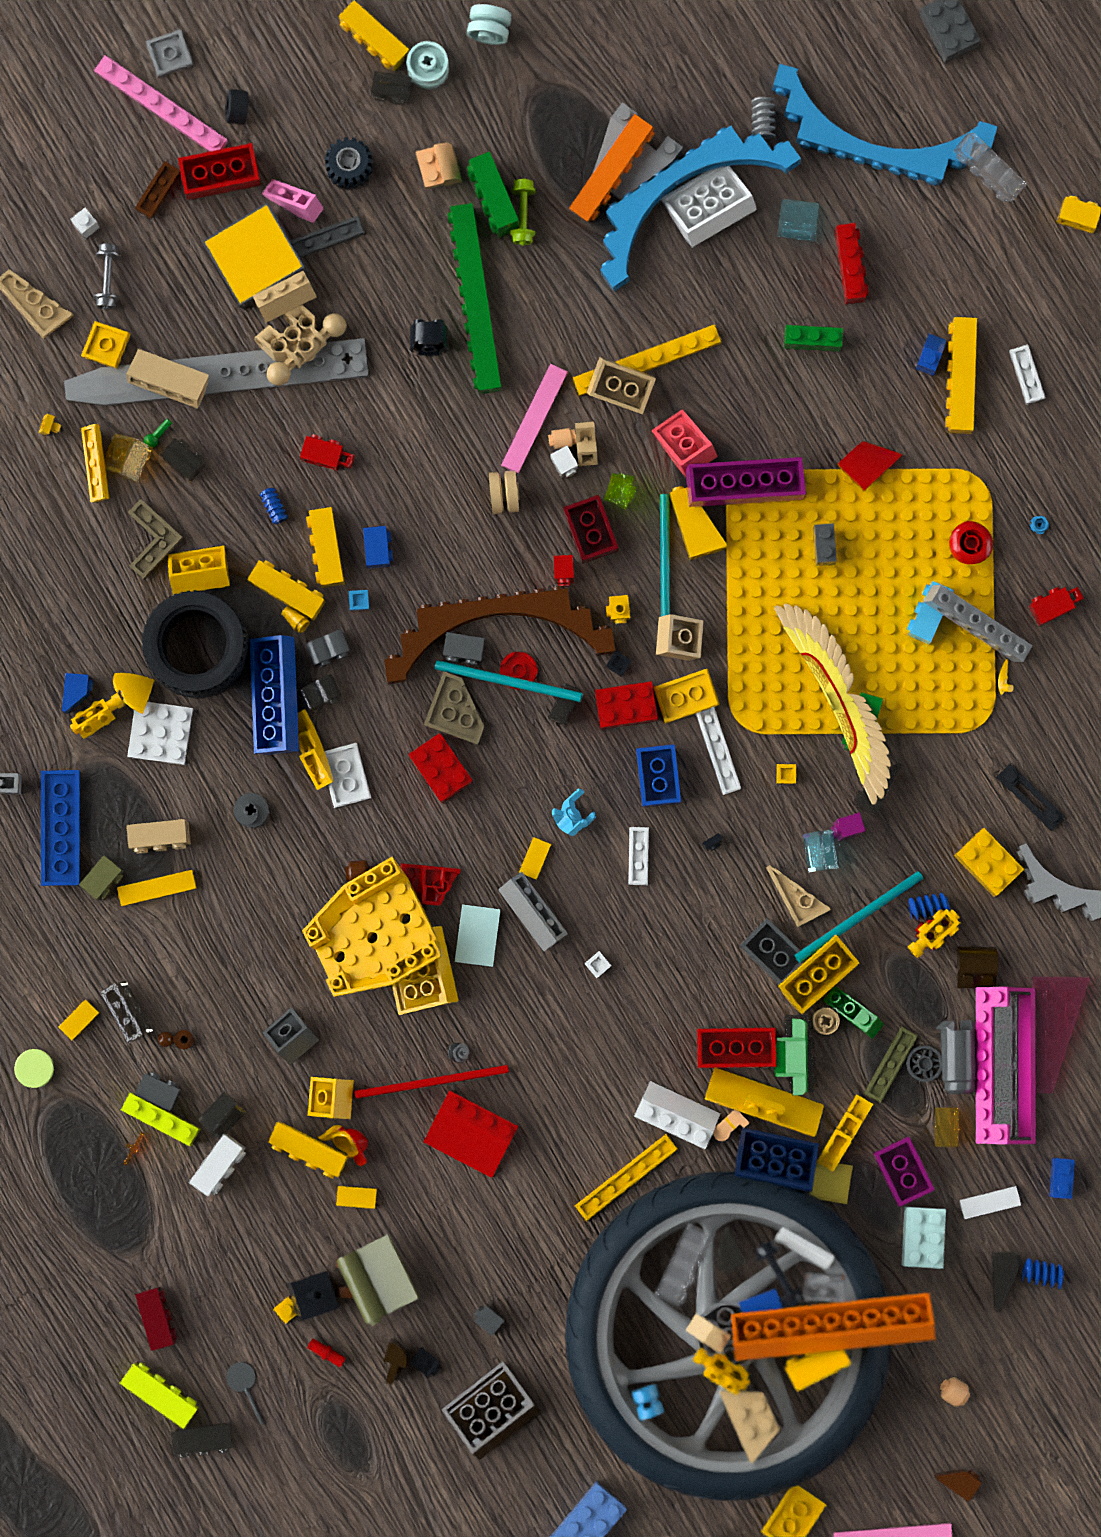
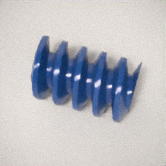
M939 893L938 898L935 894H932L931 900L928 895L924 896L923 901L920 896L916 898V902L912 897L908 900L911 920L915 916L916 920L919 921L920 915L927 920L928 914L932 917L940 909L942 911L945 909L950 911L947 895L945 897L943 893Z
M1027 1258L1023 1265L1021 1282L1027 1277L1028 1283L1035 1279V1285H1038L1039 1281L1042 1280L1043 1286L1050 1282L1051 1288L1054 1287L1055 1283H1058V1289L1061 1290L1064 1271L1060 1264L1055 1268L1054 1263H1050L1047 1267V1262L1045 1261L1040 1265L1039 1260H1035L1032 1264V1260Z

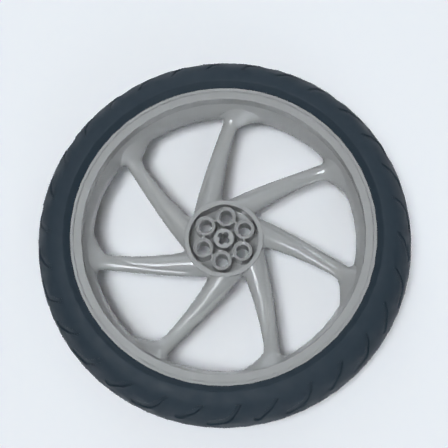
M735 1171L706 1172L673 1180L642 1195L616 1215L594 1241L578 1270L568 1303L565 1333L567 1361L574 1390L589 1422L606 1445L636 1472L667 1489L697 1498L721 1501L750 1500L786 1491L816 1476L837 1460L856 1440L873 1414L885 1384L891 1352V1344L843 1349L851 1364L838 1370L836 1379L827 1397L804 1424H800L796 1418L774 1357L736 1361L735 1357L733 1360H728L735 1365H742L745 1371H747L750 1363L755 1365L768 1386L784 1422V1427L778 1437L771 1444L767 1445L752 1463H750L745 1451L720 1452L707 1450L705 1447L708 1438L726 1410L719 1391L728 1390L718 1385L707 1414L695 1435L673 1437L659 1429L648 1418L640 1420L637 1411L638 1407L627 1391L629 1384L701 1375L706 1367L692 1361L695 1354L650 1368L629 1370L625 1367L614 1352L613 1341L616 1307L623 1288L627 1287L634 1292L669 1328L693 1347L696 1352L701 1347L707 1351V1354L713 1357L715 1353L726 1355L728 1350H734L733 1338H730L721 1353L717 1351L714 1353L707 1350L708 1345L686 1331L692 1320L659 1298L640 1280V1268L644 1255L667 1236L685 1227L697 1223L702 1225L696 1314L714 1323L715 1326L725 1332L731 1330L732 1335L731 1317L729 1320L723 1321L720 1318L721 1312L728 1310L731 1314L742 1313L738 1302L759 1295L777 1279L772 1267L769 1265L739 1285L723 1299H718L714 1266L716 1230L721 1226L734 1220L759 1223L777 1231L784 1227L833 1255L834 1259L827 1269L822 1268L793 1250L779 1258L777 1262L783 1273L800 1261L809 1262L821 1268L835 1291L838 1303L887 1298L879 1273L867 1249L848 1224L830 1207L804 1190L735 1176Z

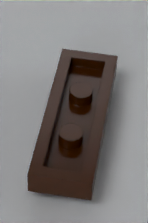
M164 161L135 206V210L152 220L179 177L180 170Z

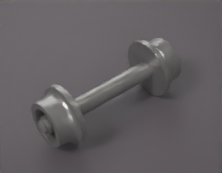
M109 242L108 244H100L99 251L96 253V257L105 259L103 294H95L93 297L96 300V307L105 311L115 309L116 302L119 300V297L110 294L112 260L120 259L121 254H119V246Z

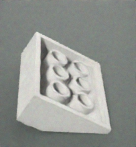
M730 166L708 170L661 199L691 247L757 210L752 194Z

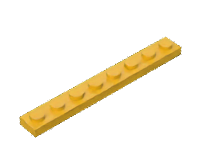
M711 325L615 362L641 372H646L721 344V340L715 325ZM595 369L573 377L579 397L587 394L586 392Z

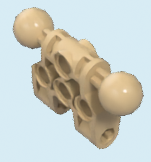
M300 305L283 314L284 319L291 325L286 328L284 333H278L273 327L268 325L255 336L254 339L257 344L274 361H284L274 362L268 367L266 374L270 383L275 386L286 384L290 379V371L294 367L299 369L304 363L313 360L320 349L327 345L326 340L329 337L343 335L346 330V321L341 315L336 313L326 316L323 320V328L318 332L315 316L303 305Z

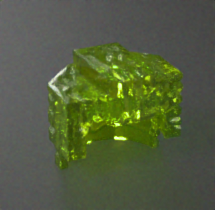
M612 473L604 500H607L612 505L627 509L629 501H633L637 488L632 486L634 477L623 473L618 475Z

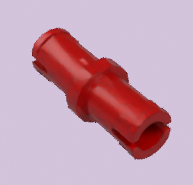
M312 1338L307 1346L308 1349L321 1356L322 1360L326 1359L339 1368L346 1359L341 1354L332 1350L330 1345L327 1347Z

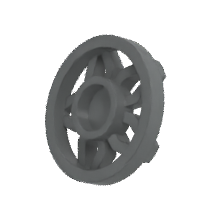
M931 1046L914 1048L909 1053L906 1061L909 1074L921 1082H929L936 1079L942 1071L940 1053ZM919 1049H924L922 1056L915 1052ZM929 1049V1056H925L926 1051ZM932 1051L938 1056V1059H931ZM912 1055L918 1056L919 1059L916 1061ZM910 1059L913 1063H917L912 1069L910 1068ZM933 1061L939 1062V1064L933 1066ZM918 1067L919 1071L913 1073L914 1069ZM939 1067L937 1073L933 1076V1071L931 1068L935 1069ZM923 1071L926 1079L919 1078L916 1075L921 1074ZM926 1071L930 1072V1078L926 1075Z

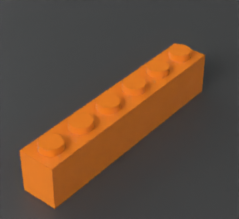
M634 114L569 209L589 223L591 220L595 221L600 214L598 210L602 204L605 206L610 200L611 196L609 194L613 188L616 190L622 182L620 178L624 173L627 174L633 166L631 163L634 158H639L644 151L642 147L645 142L649 143L654 137L655 133L653 131L655 128Z

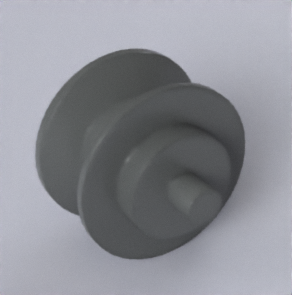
M453 1043L448 1050L449 1059L458 1063L465 1062L469 1056L467 1045Z

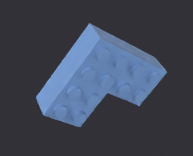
M596 1481L550 1537H604L627 1510V1506Z

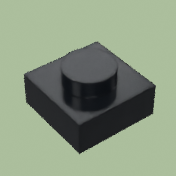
M616 650L606 664V667L622 677L632 663V660Z
M717 833L704 841L702 846L705 851L709 848L713 851L721 846L719 842L723 839Z

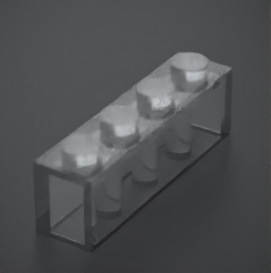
M975 133L966 134L953 150L957 154V159L964 164L966 163L970 167L971 173L979 176L983 180V184L987 188L993 189L997 193V198L1003 202L1013 201L1027 184Z
M690 1223L687 1224L656 1290L655 1296L679 1307L680 1303L683 1304L688 1295L686 1290L695 1281L696 1275L694 1273L697 1267L700 1268L704 1261L703 1254L705 1249L708 1250L712 1244L711 1233Z

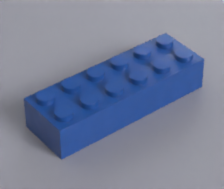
M278 635L250 639L254 754L272 755L299 752L294 637Z

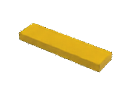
M100 424L81 428L90 501L93 503L109 499Z
M193 870L117 887L121 906L197 889Z

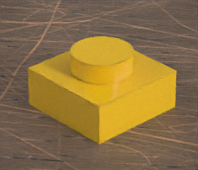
M777 764L776 784H796V764Z
M289 1296L274 1308V1311L285 1324L296 1316L292 1300Z

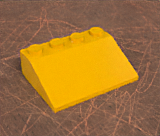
M442 926L432 927L440 942L442 957L392 985L398 1015L459 1001Z

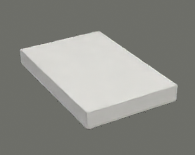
M357 743L324 751L334 781L328 784L334 808L372 799Z

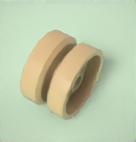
M515 470L505 472V483H501L499 472L489 473L493 515L503 513V502L507 501L509 513L519 512V483L516 482Z

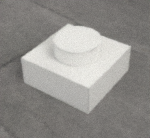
M597 952L584 963L596 978L611 967L610 963L600 952Z

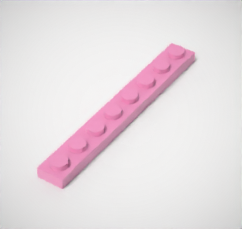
M106 55L95 68V73L209 152L223 149L227 144L226 138Z

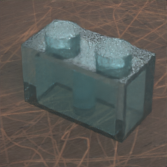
M832 830L803 834L809 872L838 868Z

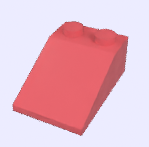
M683 409L651 430L685 477V470L688 464L710 463L718 457L712 443Z

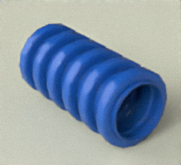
M268 488L261 492L260 497H263L262 502L265 503V508H268L267 513H270V519H273L272 524H279L287 520L288 515H285L286 511L282 509L283 504H280L281 500L277 498L278 493H275L276 489Z

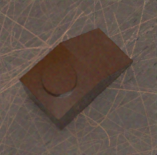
M961 1469L937 1473L934 1476L967 1502L971 1500L982 1484L978 1480L980 1476L971 1469L969 1472Z

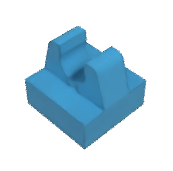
M368 590L349 591L350 611L369 610Z

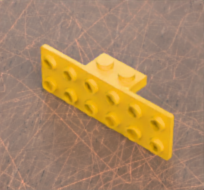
M714 1068L705 1095V1100L813 1137L816 1136L824 1105L797 1095L793 1096V1094L718 1068Z

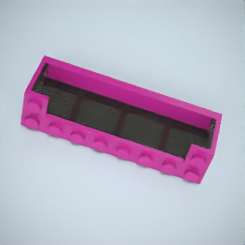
M976 987V1143L1036 1144L1035 988Z

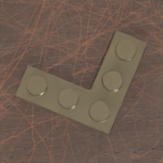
M140 499L128 514L155 539L130 564V567L141 578L145 579L183 537Z

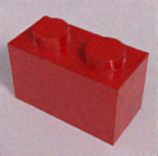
M573 555L554 556L555 584L569 587L570 584L574 583Z

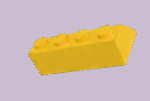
M835 935L778 987L791 1005L803 1014L859 964V961L841 939Z
M281 1121L276 1123L268 1142L272 1144V1149L280 1153L284 1150L290 1153L288 1157L298 1162L302 1159L307 1162L306 1166L314 1170L318 1167L324 1170V1175L332 1179L334 1176H340L349 1158L348 1155Z

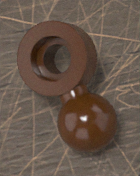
M181 1030L175 1036H172L169 1032H162L158 1036V1043L163 1047H168L175 1043L180 1049H188L194 1042L193 1035L187 1030ZM186 1036L188 1038L187 1043H181L180 1038Z

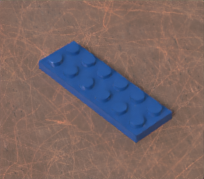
M80 770L41 771V886H79L81 883Z

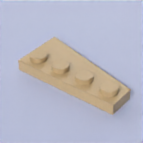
M10 269L0 276V290L43 339L73 317L71 312L66 311L54 300L52 301L46 297L44 293L33 288L27 281Z

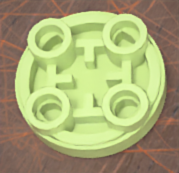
M30 1049L23 1052L15 1063L17 1079L21 1084L30 1088L46 1085L54 1073L53 1059L46 1052L39 1049Z

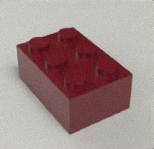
M599 495L563 507V513L582 564L618 552V545Z

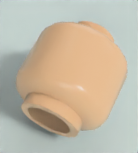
M956 1377L944 1380L940 1386L942 1399L953 1406L964 1405L970 1397L968 1385Z

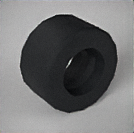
M229 89L226 98L225 121L230 124L244 125L248 112V92Z

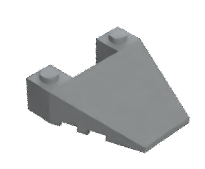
M623 102L610 119L594 171L633 115H637L635 111ZM668 136L657 150L645 143L642 147L644 151L640 157L634 158L631 163L633 164L631 170L627 174H623L620 178L622 180L621 184L616 190L613 188L611 193L618 199L623 200L625 194L639 189V185L644 181H651L655 178L654 175L657 172L667 170L670 164L680 157L683 147Z

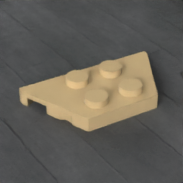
M721 1390L719 1393L750 1463H752L779 1431L778 1425L763 1392L740 1391L736 1396L729 1391Z

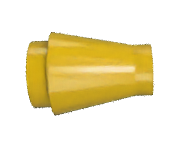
M289 606L281 613L295 632L302 633L310 624L307 616Z

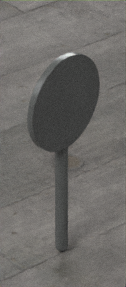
M235 1363L227 1371V1383L231 1389L237 1392H246L259 1423L262 1425L264 1422L249 1391L255 1382V1371L247 1363Z

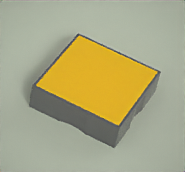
M268 203L202 241L234 298L243 310L256 303L253 298L254 295L301 271H304V273L308 272Z

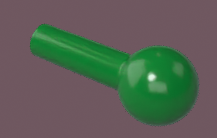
M166 418L153 434H147L143 440L144 445L149 449L157 447L158 439L171 426L172 421Z

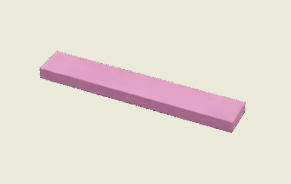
M550 364L501 464L502 467L510 471L515 470L519 474L565 380L567 371Z
M951 1523L842 1531L833 1532L834 1537H952Z

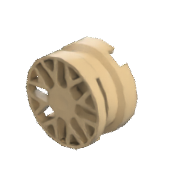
M830 1008L819 1009L812 1017L814 1030L822 1035L834 1033L840 1024L838 1014Z

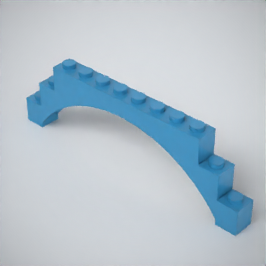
M779 64L772 90L781 96L790 95L784 117H787L791 122H802L796 143L802 148H815L820 153L828 154L829 152L835 154L840 159H853L857 164L867 163L875 169L882 170L884 168L890 170L892 174H905L913 180H926V183L930 185L941 184L947 164H950L954 169H965L971 148H974L979 153L990 152L997 126L979 121L977 127L952 141L926 148L896 149L860 140L837 127L818 110L803 89L797 76V68Z
M731 126L728 128L723 127L716 133L715 137L705 139L699 148L689 150L683 159L673 161L667 170L657 172L654 175L655 178L651 181H644L639 185V189L625 194L623 200L609 205L606 215L617 231H611L606 234L603 242L614 260L606 261L600 270L612 290L616 291L629 282V276L627 275L628 261L637 232L653 207L667 193L693 176L724 166H767L782 170L786 174L801 164L800 156L789 141L778 143L772 151L760 133L749 136L745 143H743Z

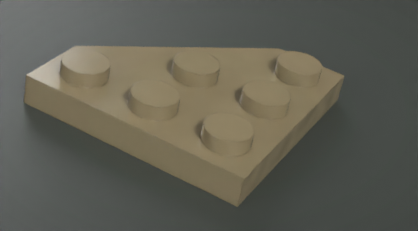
M443 672L424 726L478 745L484 725L461 677Z

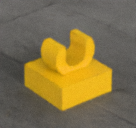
M50 414L44 415L39 434L46 436L50 431L55 433L60 431L61 425L53 422L55 416Z

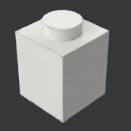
M86 208L70 219L85 239L100 228L97 221Z
M568 446L551 454V460L561 478L564 476L568 478L576 473L578 464Z

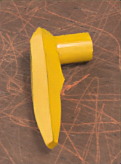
M1007 659L998 677V689L1001 695L1004 692H1012L1014 689L1013 685L1007 684Z

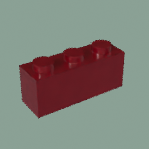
M156 1287L135 1294L150 1350L154 1351L175 1344L177 1334L175 1328H171L170 1325L172 1316L170 1310L165 1308L164 1302L167 1300L164 1290Z

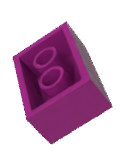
M906 1136L872 1153L897 1206L905 1205L935 1190L910 1137Z

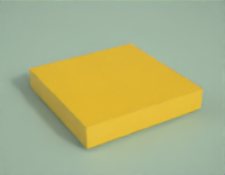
M95 321L81 356L117 369L131 334Z

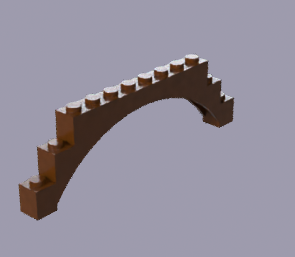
M564 586L553 587L551 591L536 589L533 590L534 593L526 594V591L515 592L514 596L499 594L493 599H488L487 596L478 597L477 601L469 602V599L458 600L456 604L441 602L439 606L431 607V604L420 605V608L416 609L419 632H415V629L405 630L404 634H400L403 657L396 654L388 656V659H384L387 683L407 682L408 673L430 646L446 635L447 632L449 633L462 625L479 619L506 615L542 619L557 624L580 637L595 650L596 656L615 653L612 628L608 629V626H600L596 628L597 630L593 631L590 608L586 609V606H578L571 611L568 588L564 589Z

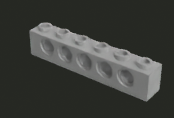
M932 585L923 601L1013 662H1024L1032 648L1031 644L942 585Z

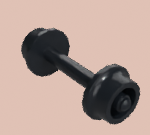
M772 1240L767 1243L761 1242L760 1247L755 1249L758 1256L757 1261L759 1262L766 1258L786 1294L780 1297L779 1301L784 1302L787 1308L793 1305L798 1306L799 1302L804 1299L802 1294L803 1288L800 1286L793 1290L773 1255L780 1250V1247H777Z

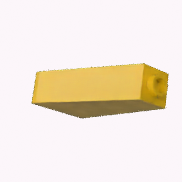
M679 486L673 488V492H670L669 496L689 560L725 550L727 548L726 542L701 506L689 507L687 487Z

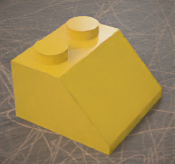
M311 1077L308 1116L351 1119L354 1080Z

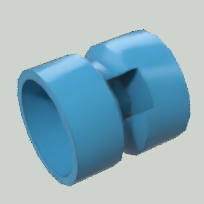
M656 1385L640 1388L632 1392L635 1403L639 1404L637 1411L640 1420L664 1413L661 1401L657 1400L659 1393ZM651 1401V1405L647 1406L646 1403Z

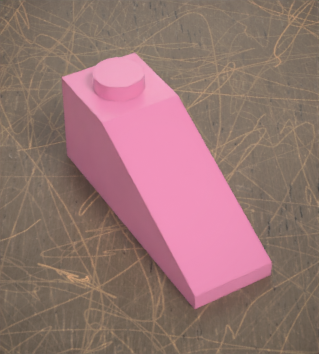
M274 179L271 180L262 193L263 196L292 214L312 223L315 222L324 209L315 194Z

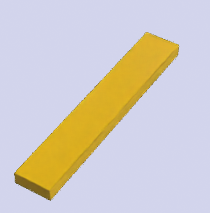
M665 1134L577 1203L575 1207L584 1219L588 1221L677 1151L678 1148Z

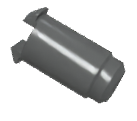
M972 1020L960 1021L961 1030H954V1021H942L936 1027V1029H940L942 1081L948 1094H969L975 1090V1081L977 1080L976 1023Z

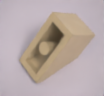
M695 1314L686 1329L687 1332L719 1353L722 1352L731 1337L730 1334L698 1314Z

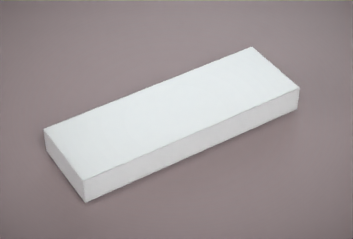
M1025 345L1011 349L1009 351L1026 405L1044 400L1045 395L1029 346Z
M649 827L629 828L628 885H648Z
M1016 1186L959 1200L964 1219L1021 1205Z
M782 1227L775 1238V1241L824 1269H827L834 1259V1256L784 1227Z

